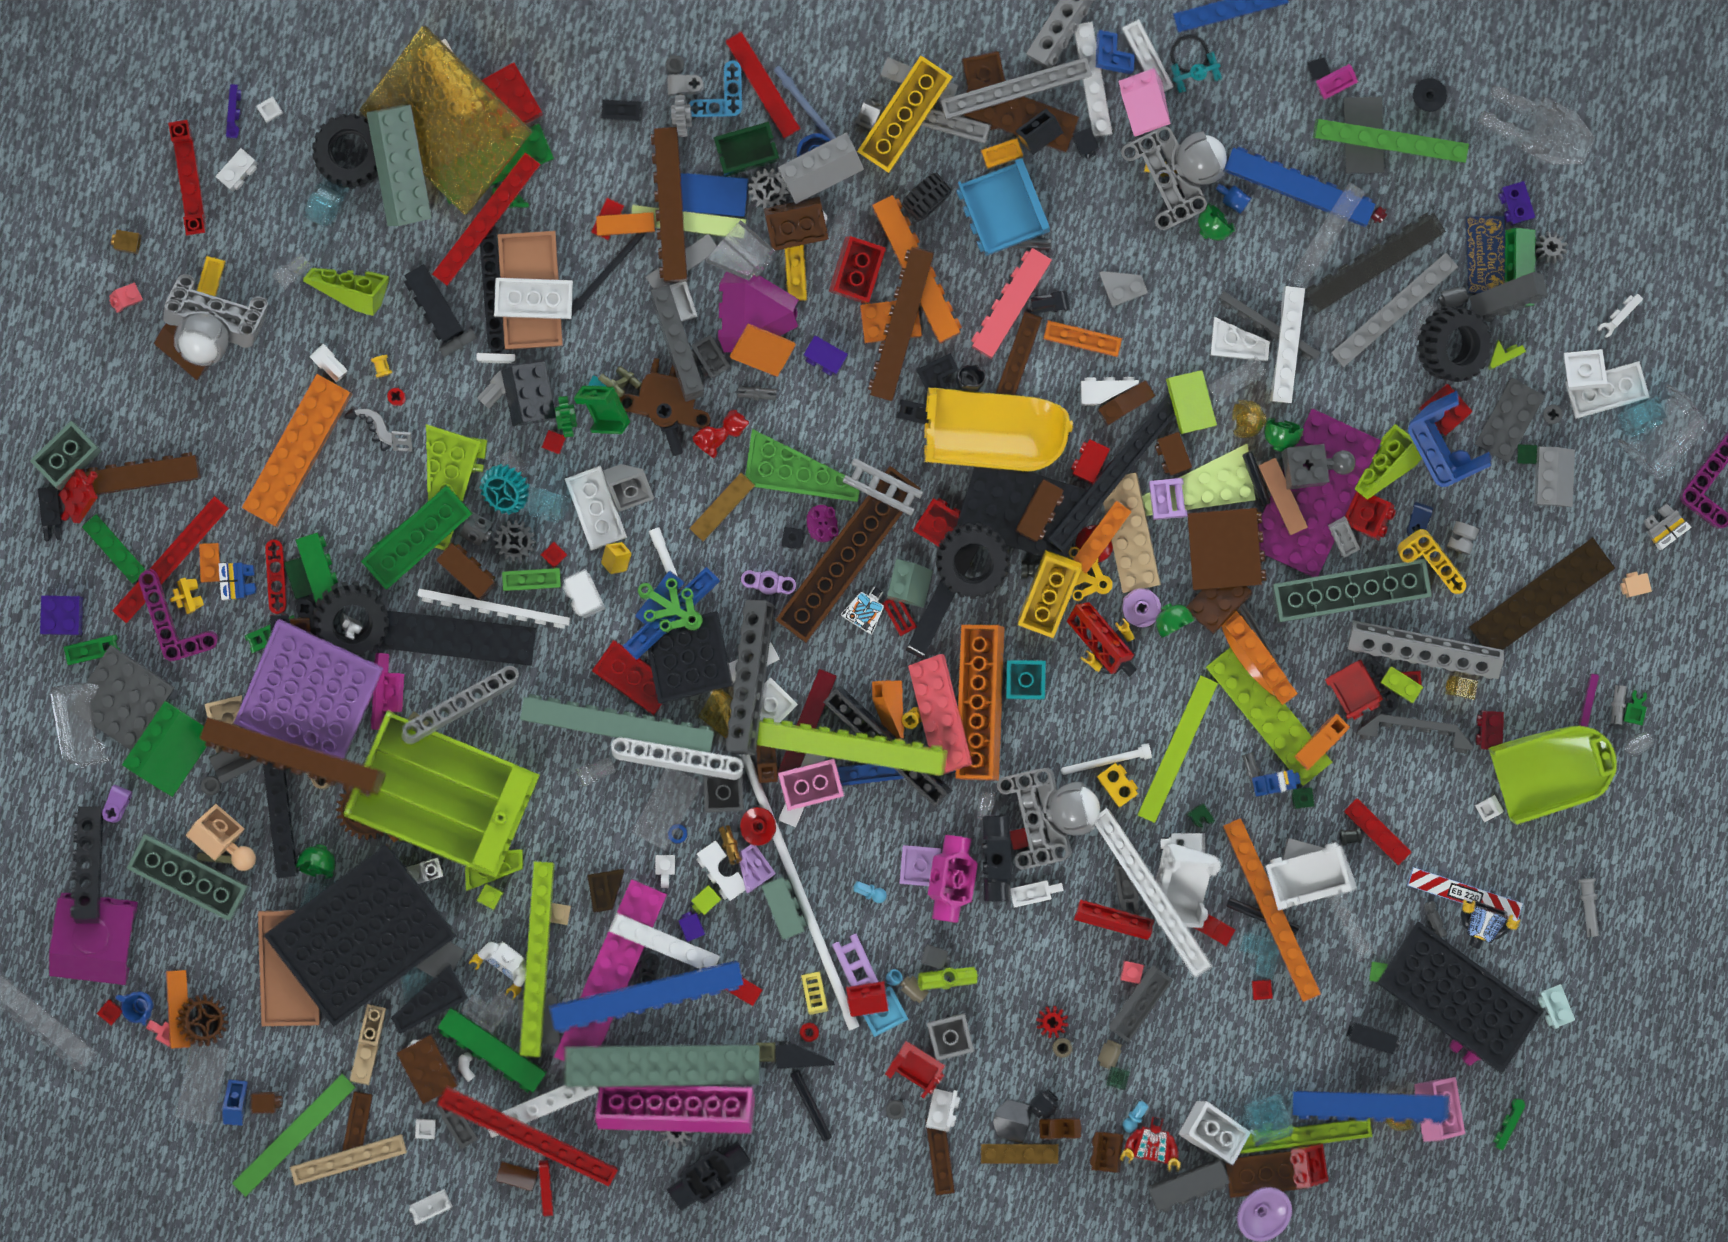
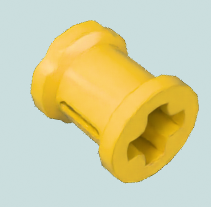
M387 355L371 359L377 372L376 378L392 374V370L388 366Z
M913 707L902 716V723L908 729H913L922 722L918 707Z

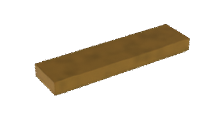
M741 472L689 529L702 541H705L756 485Z

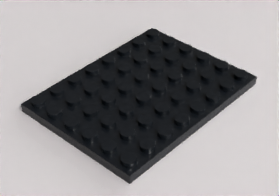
M385 844L263 936L331 1025L335 1027L457 937V934L390 846Z

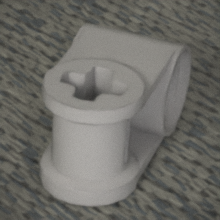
M698 75L667 76L668 95L673 96V94H699L704 89V82ZM694 80L700 84L697 85L696 89L690 85L694 83Z

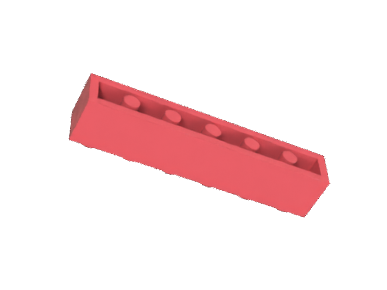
M1034 248L1030 252L1026 250L1021 258L1023 264L1020 268H1015L1011 275L1013 277L1012 282L1005 284L1001 291L1004 294L1001 300L996 299L991 307L994 310L990 317L988 315L985 317L981 324L983 326L980 333L976 332L971 340L974 343L972 348L990 359L993 358L1052 259Z

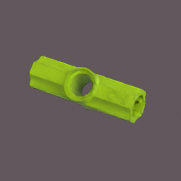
M975 967L946 968L941 971L919 973L917 981L920 990L949 989L956 986L977 984L978 975ZM944 975L949 976L951 982H947L944 978Z

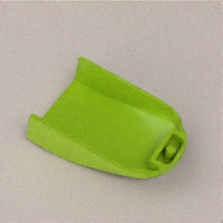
M1569 726L1550 730L1488 748L1509 819L1516 825L1598 798L1609 788L1608 786L1616 774L1617 760L1613 746L1603 734L1586 726Z

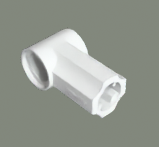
M322 344L309 357L337 383L348 371L334 357L335 355Z

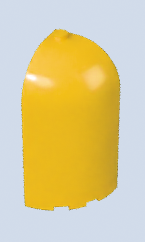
M928 387L926 412L929 423H925L924 438H926L927 445H924L925 462L1035 471L1049 466L1062 454L1067 443L1068 432H1072L1073 421H1070L1068 412L1063 407L1044 399Z

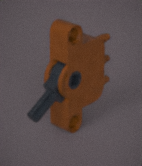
M654 358L650 374H647L642 381L639 396L624 394L619 399L621 403L624 399L632 400V406L624 408L626 413L648 417L656 426L660 427L662 433L665 432L672 455L678 456L683 453L676 431L679 428L678 424L702 429L710 425L711 419L707 412L694 409L696 399L685 402L673 363L669 376L659 374L660 359ZM662 407H665L666 410L670 409L667 412L668 416L664 417L663 414H659L662 411ZM700 415H704L707 417V423L699 425L697 418Z

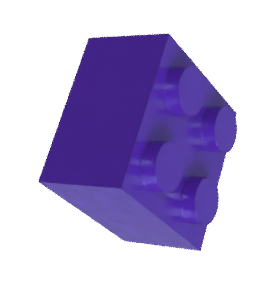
M41 596L40 634L82 635L83 597Z

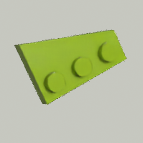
M508 850L496 879L465 867L466 891L523 870V850Z

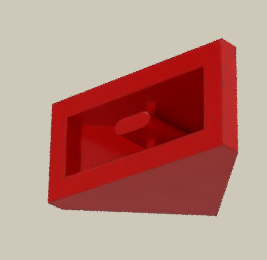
M1209 914L1207 920H1204L1203 928L1193 927L1224 946L1228 945L1235 932L1234 928Z

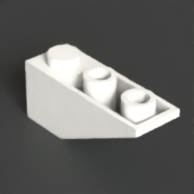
M1094 377L1084 378L1085 381L1080 382L1081 406L1101 405L1139 384V380H1134V377H1123V380L1115 381V377H1105L1104 381H1096Z

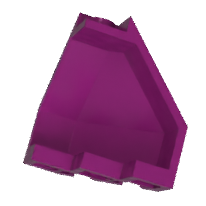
M753 271L725 272L719 283V291L723 292L722 303H719V318L722 319V330H718V338L724 352L733 351L747 324L778 336L798 327L796 321L798 311L795 306L799 299Z

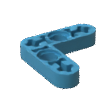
M728 61L724 66L725 99L690 101L688 104L691 106L694 105L693 103H697V106H703V102H707V114H703L704 110H698L697 114H694L691 110L693 117L737 116L742 111L741 66L738 62ZM732 63L735 67H738V71H735L734 74L735 77L739 76V81H727V76L731 77V72L727 71V67H730ZM730 83L738 85L737 93L731 94L728 92L727 88ZM739 95V100L735 99V104L739 105V109L732 113L730 109L728 110V106L732 104V99L727 100V96L735 97ZM713 102L720 105L719 112L715 114L709 111V105Z

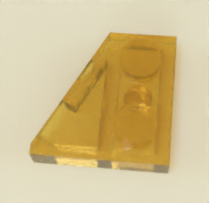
M720 689L713 691L698 717L727 739L729 733L728 721L731 718L730 705L733 698Z

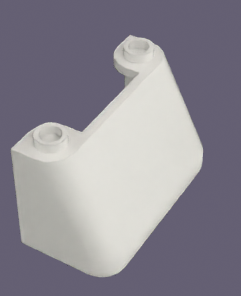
M1337 842L1325 845L1326 849L1283 861L1281 857L1270 860L1271 864L1266 865L1278 910L1357 889L1341 845L1337 846Z
M1166 843L1156 882L1186 927L1203 928L1204 920H1207L1208 911L1203 905L1210 875L1215 876L1220 871V861H1218L1216 856L1177 844Z

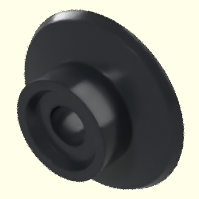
M1425 78L1419 81L1413 90V100L1416 106L1426 112L1439 110L1447 99L1445 86L1434 78ZM1426 93H1431L1432 98H1427Z

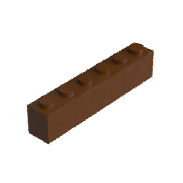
M192 452L183 453L179 458H173V455L163 456L162 460L159 461L150 458L144 459L143 463L140 464L131 461L125 462L124 466L121 467L111 464L106 465L105 469L98 470L97 467L87 468L86 472H84L87 477L91 471L97 473L98 477L93 482L96 495L201 479L198 456L192 455Z

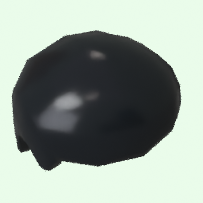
M978 365L960 367L956 374L957 384L964 391L976 392L982 388L986 381V371L980 370Z

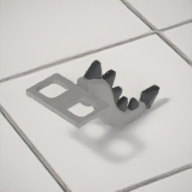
M351 409L344 415L346 419L353 420L357 416L361 420L367 417L366 424H372L369 427V431L375 432L372 441H381V451H386L392 445L394 451H413L411 432H388L385 421L377 412L370 409ZM395 435H405L408 438H396ZM397 445H408L409 448H398Z

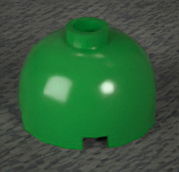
M1210 203L1207 204L1206 209L1198 217V225L1201 229L1199 233L1205 239L1210 238L1214 241L1225 240L1235 231V227L1232 222L1228 225L1223 212L1215 205H1210Z
M1268 418L1264 428V435L1274 450L1282 452L1286 448L1295 447L1300 442L1304 430L1303 428L1300 429V425L1286 420L1284 422H1274L1275 418Z
M1169 603L1160 608L1162 612L1156 617V628L1161 638L1193 622L1195 619L1184 605L1177 604L1172 606Z
M317 844L301 852L296 868L300 867L299 871L309 876L316 877L315 874L326 875L325 879H330L334 875L336 861L326 846Z

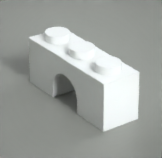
M716 840L697 853L699 857L696 860L702 868L706 866L710 872L707 876L712 883H718L721 888L718 891L724 900L728 898L731 901L746 890L743 878L739 872L730 877L723 876L719 872L718 865L727 855Z

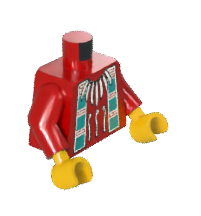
M1152 1117L1150 1128L1142 1126L1141 1129H1136L1127 1138L1124 1152L1120 1157V1160H1123L1124 1156H1127L1129 1158L1128 1163L1132 1161L1133 1157L1168 1164V1171H1171V1166H1176L1177 1172L1180 1168L1178 1148L1174 1137L1169 1135L1168 1131L1161 1130L1163 1119Z

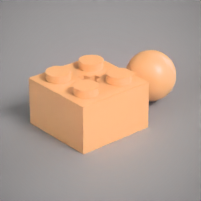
M217 804L200 817L186 835L214 861L227 851L232 855L231 862L233 866L240 871L251 869L256 862V855L251 848L246 846L238 847L234 844L245 828Z

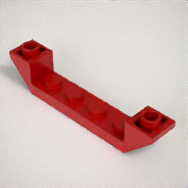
M188 120L169 122L171 142L174 144L184 207L186 236L205 233V213Z

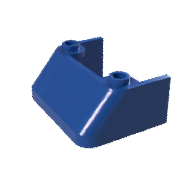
M1457 391L1428 404L1408 425L1410 437L1435 483L1440 487L1452 485L1492 466L1490 452L1471 459L1464 450L1451 453L1435 422L1443 418L1446 410L1459 405Z

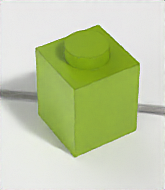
M487 883L477 901L495 910L504 892Z
M708 885L691 901L694 903L692 905L693 909L698 914L702 912L705 915L722 899Z

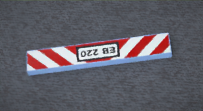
M1414 867L1407 886L1462 904L1464 899L1469 904L1474 899L1506 911L1508 919L1510 915H1513L1512 920L1514 921L1518 920L1523 906L1521 902Z

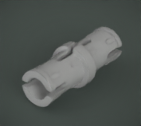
M1615 685L1614 699L1611 702V706H1613L1611 724L1623 725L1624 708L1627 705L1625 704L1626 686Z

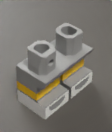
M1668 504L1658 509V512L1664 518L1660 522L1656 520L1653 514L1643 521L1648 529L1646 532L1659 550L1664 549L1691 528L1679 515V512L1677 510L1674 511Z

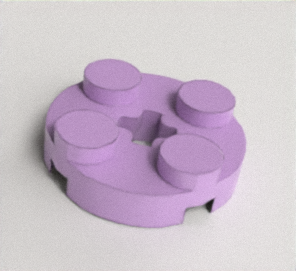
M1135 589L1123 598V615L1129 623L1137 627L1152 625L1156 621L1157 615L1161 612L1160 600L1149 589ZM1140 603L1147 606L1144 608V612L1137 610Z

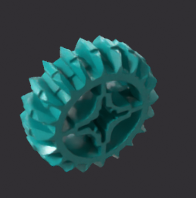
M500 464L492 466L484 473L485 475L481 478L479 487L482 489L480 495L485 496L484 501L489 502V507H495V512L500 510L501 514L507 512L510 515L513 512H519L520 509L526 506L530 498L531 491L528 489L530 484L525 483L527 477H522L521 472H516L515 467L510 469L509 464L505 466Z

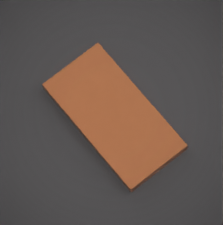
M556 231L498 234L500 278L559 280ZM503 317L505 350L563 346L561 319Z
M296 910L258 911L262 1026L320 1025V1009L263 936Z

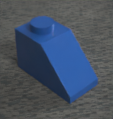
M228 1080L222 1108L223 1124L243 1125L248 1081Z

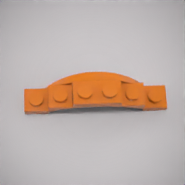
M1236 611L1222 625L1226 640L1247 672L1265 690L1274 695L1283 706L1297 696L1298 693L1255 632L1251 630L1243 617Z

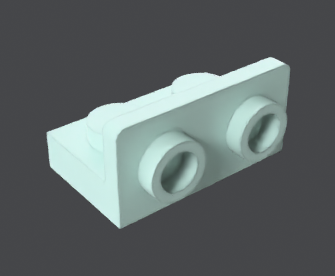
M1561 984L1539 992L1538 1002L1541 1008H1545L1547 1012L1545 1019L1549 1027L1552 1026L1553 1029H1557L1562 1025L1575 1021Z

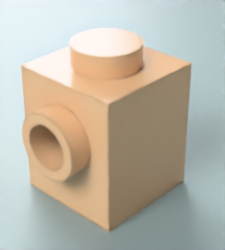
M1638 572L1626 574L1627 578L1622 579L1623 583H1620L1622 594H1626L1627 598L1652 592L1647 573L1638 575Z

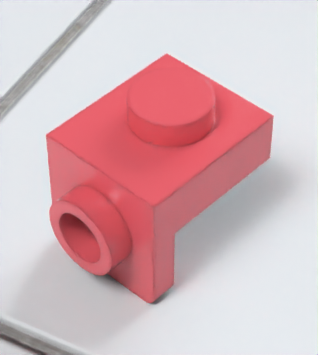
M135 283L116 289L109 295L111 306L115 308L117 313L143 300Z

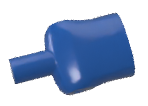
M1219 184L1216 188L1217 191L1224 195L1223 203L1239 214L1243 212L1252 199L1237 186H1232L1228 189Z

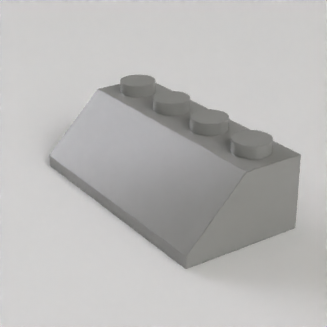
M847 132L778 167V171L795 204L864 170Z

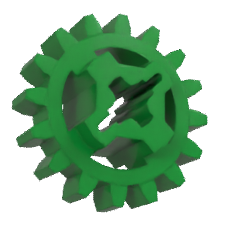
M568 396L558 397L559 406L555 407L558 429H563L564 438L574 437L573 427H577L574 404L569 405Z

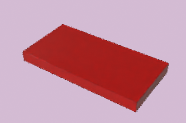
M613 640L592 669V672L654 716L662 704L658 703L651 666L640 658L636 660L621 644Z

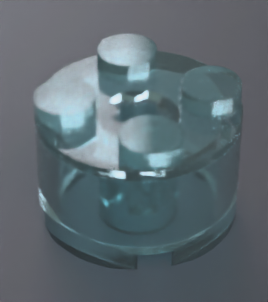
M319 182L316 186L319 188L317 193L312 192L304 209L307 213L303 214V217L325 227L329 223H333L336 217L334 211L337 206H341L344 197L341 196L340 192Z

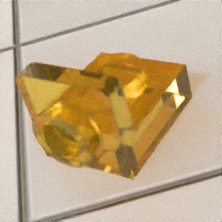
M1449 676L1446 682L1445 694L1475 700L1478 681L1459 676Z

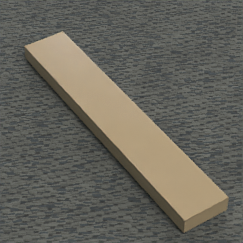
M401 1134L294 1165L290 1169L296 1186L407 1153Z

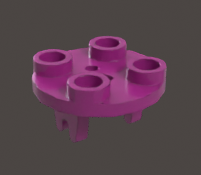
M826 505L812 507L808 515H806L807 528L811 538L823 543L831 541L839 534L834 508L827 507Z

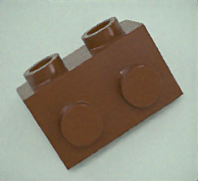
M1095 1132L1092 1138L1091 1170L1120 1173V1157L1122 1155L1124 1134Z

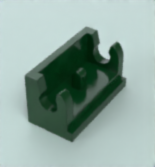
M1201 803L1185 814L1187 817H1190L1196 827L1202 828L1203 825L1200 822L1206 821L1208 824L1215 822V819L1204 803Z

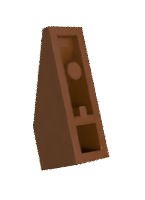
M1145 380L1103 405L1097 411L1108 427L1156 395Z

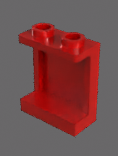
M1361 659L1325 679L1327 685L1332 687L1346 712L1347 720L1351 717L1355 720L1363 716L1362 711L1368 708L1370 711L1380 706L1379 702L1383 700Z
M906 1041L884 1075L892 1078L895 1072L901 1074L923 1088L924 1092L921 1097L925 1098L928 1093L930 1095L933 1093L937 1086L935 1083L939 1084L944 1076L942 1071L945 1065Z

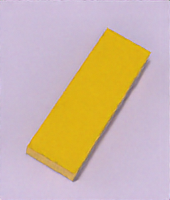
M804 245L786 248L787 293L796 297L799 301H807Z

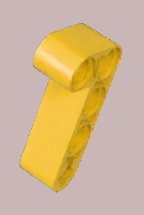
M1419 529L1400 542L1397 551L1404 562L1410 563L1423 555L1452 593L1461 594L1465 591L1466 582L1463 576L1427 530ZM1427 537L1426 542H1418L1420 538ZM1405 549H1412L1409 554H1403ZM1432 552H1438L1436 557H1429ZM1450 566L1446 572L1441 571L1442 567ZM1452 577L1459 583L1458 585L1453 583Z

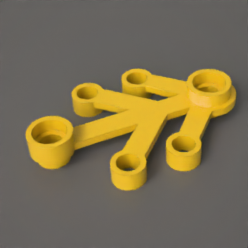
M1072 547L1069 550V556L1073 559L1075 556L1071 555V550L1076 549L1079 552L1077 547ZM1098 558L1092 565L1095 577L1081 570L1075 586L1083 582L1090 583L1092 586L1083 590H1075L1072 594L1075 601H1081L1083 597L1094 592L1107 594L1111 591L1113 586L1112 580L1102 574L1098 565ZM1101 581L1106 582L1107 586L1105 588L1099 586ZM1076 592L1082 594L1080 599L1075 598L1074 594Z

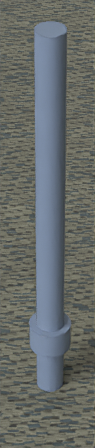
M777 66L774 72L781 79V84L785 89H789L823 134L830 141L835 139V135L794 85V80L790 76L788 77L780 66Z

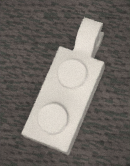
M1636 294L1634 297L1630 295L1623 302L1625 307L1621 311L1617 309L1610 316L1612 320L1609 323H1602L1597 330L1600 331L1603 327H1606L1608 333L1605 337H1609L1613 330L1631 313L1643 298L1639 294Z
M1047 880L1010 888L1014 907L1050 900L1051 893L1064 891L1062 883L1049 886Z

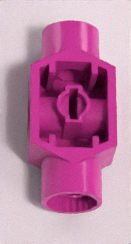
M945 835L942 853L933 856L927 894L934 900L932 919L958 923L961 906L972 902L978 863L969 856L970 838Z

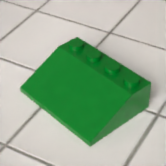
M164 701L122 766L173 797L207 747L205 746L206 742L200 739L204 725L170 702Z

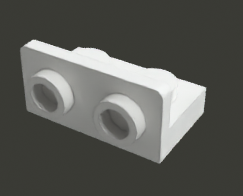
M939 1089L933 1091L926 1127L949 1132L950 1126L954 1127L956 1115H953L954 1108L958 1109L960 1097H956L958 1091L954 1090L953 1093Z

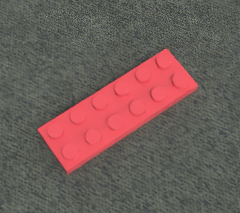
M939 654L909 665L908 668L928 747L931 748V745H938L943 747L942 750H948L944 774L972 765L945 655Z

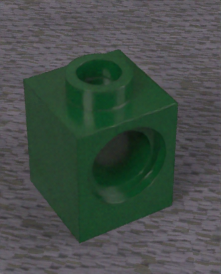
M1312 787L1291 790L1293 809L1315 807Z

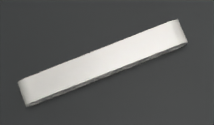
M617 738L612 742V755L618 760L732 780L739 779L743 774V763L735 757L626 738ZM617 746H624L625 750L618 752L615 748ZM637 749L644 751L642 755H636L634 752ZM660 752L663 754V757L657 759L653 755ZM674 756H681L682 760L675 762L672 758ZM694 759H699L701 763L699 765H693L691 761ZM717 762L720 764V767L714 769L710 765ZM731 766H738L739 770L732 772L729 768Z

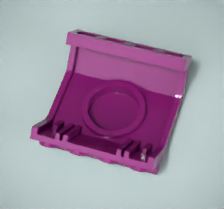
M62 892L60 898H57L49 950V976L126 985L130 972V967H127L133 921L138 909V902L100 897V923L76 924L74 918H71V906H74V899H72L71 893ZM83 899L81 901L82 906H87L90 903V899Z

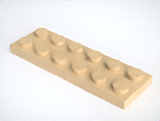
M1137 473L1127 474L1103 502L1106 514L1116 501L1131 511V514L1111 539L1123 593L1139 588L1145 589L1161 585Z

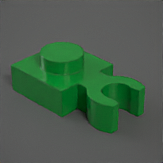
M1633 690L1631 693L1633 703H1627L1623 722L1643 726L1647 707L1642 706V702L1646 700L1647 693H1643L1642 698L1638 699L1636 697L1637 691Z

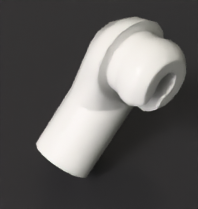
M465 1052L459 1057L458 1070L469 1082L475 1077L469 1068L473 1057L469 1052Z

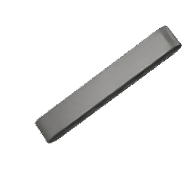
M507 666L406 723L402 731L403 741L408 744L416 743L512 688L517 682L518 670L513 666ZM511 674L514 679L508 680L504 675ZM494 683L498 688L491 689L488 684ZM472 693H479L481 698H474ZM462 702L465 704V707L459 708L455 703ZM445 711L449 716L442 717L439 712ZM423 721H430L432 723V726H425L423 724ZM413 730L416 735L409 736L406 731Z

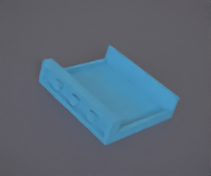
M1022 158L1015 160V164L963 184L958 182V189H956L959 200L963 199L965 206H963L966 217L970 216L971 218L970 228L973 235L977 234L979 241H976L980 252L984 251L985 256L1050 232V226Z

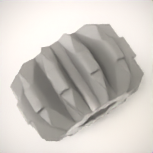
M1546 232V237L1543 235L1539 236L1540 241L1535 243L1536 246L1541 247L1535 250V253H1542L1538 259L1541 260L1545 256L1546 264L1549 263L1550 258L1552 263L1556 264L1557 259L1563 260L1562 254L1567 253V250L1562 247H1566L1568 244L1567 242L1561 243L1564 236L1557 238V232H1554L1552 237L1550 232ZM1549 243H1551V246L1556 247L1553 252L1551 249H1547L1550 245Z
M660 1131L662 1135L667 1134L662 1141L665 1142L670 1139L668 1146L671 1147L672 1143L675 1142L676 1148H679V1141L683 1146H686L684 1138L687 1140L692 1139L686 1133H693L682 1131V1134L679 1133V1137H675V1134L671 1133V1131Z

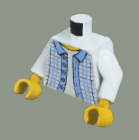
M489 942L478 954L473 955L469 965L471 962L477 964L475 969H478L483 959L487 960L514 981L506 990V993L508 994L512 991L514 993L513 998H515L521 992V986L526 979L525 959L504 942L498 944Z

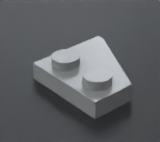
M1099 272L1112 307L1148 294L1141 275Z

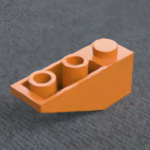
M873 681L872 699L883 726L897 739L904 738L902 681Z
M1335 714L1317 730L1294 757L1306 770H1309L1346 733L1350 726L1338 714Z

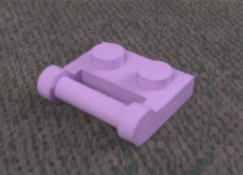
M1183 478L1149 481L1153 520L1184 518L1188 516L1184 506ZM1169 486L1175 487L1177 511H1172Z

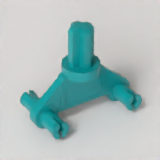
M1214 52L1206 54L1209 66L1205 67L1200 63L1195 64L1191 67L1190 72L1182 75L1178 63L1170 66L1174 76L1172 80L1176 82L1178 93L1186 91L1183 79L1192 77L1196 81H1201L1205 79L1207 72L1212 70L1214 81H1218V78L1219 80L1223 79L1219 70L1221 66L1219 62L1217 63Z

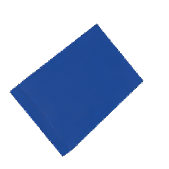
M681 173L684 212L745 217L747 178Z

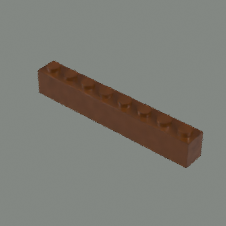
M677 127L654 128V134H651V145H655V153H652V162L656 164L657 172H653L654 183L658 185V191H654L655 202H659V210H656V221H660V229H657V239L661 240L662 247L658 248L659 259H662L663 267H659L660 278H664V283L688 282Z
M914 246L911 247V250L907 249L904 258L907 261L906 269L902 268L899 279L902 280L900 287H896L894 298H897L895 306L891 305L888 315L892 317L890 324L886 323L883 333L887 335L885 343L881 342L878 353H881L880 361L876 360L873 369L876 372L875 379L870 380L868 390H871V396L893 401L934 255L932 251Z

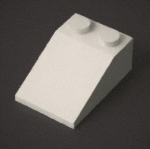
M1196 1101L1178 1134L1193 1145L1233 1165L1251 1132L1207 1101Z

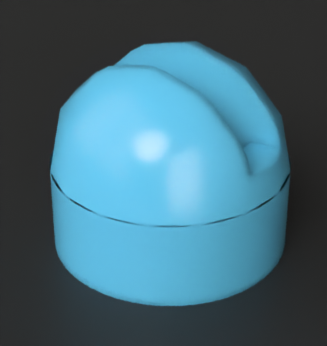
M892 969L886 975V982L890 986H896L903 980L902 974L896 969Z

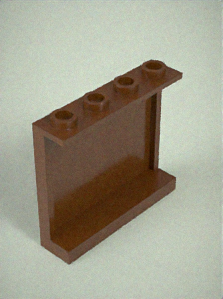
M1257 508L1187 513L1194 591L1264 585L1263 581H1267L1266 569L1262 570V562H1265V552L1261 550V543H1264L1263 531L1259 530V524L1262 523V513L1258 512Z

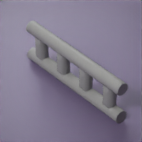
M856 458L853 459L851 465L855 466L856 469L852 477L845 475L844 483L912 516L915 509L911 508L910 505L914 497L921 498L922 491ZM863 471L873 475L869 486L858 481ZM880 479L891 484L886 495L875 490ZM897 488L908 493L903 503L893 499Z

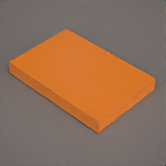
M747 324L730 357L733 360L778 377L796 344L791 340Z

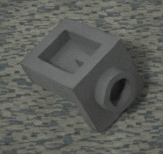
M866 98L855 123L871 130L877 122L884 105L880 104V101L877 99Z

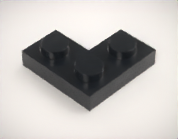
M951 353L916 369L927 393L928 387L947 389L942 379L959 370Z

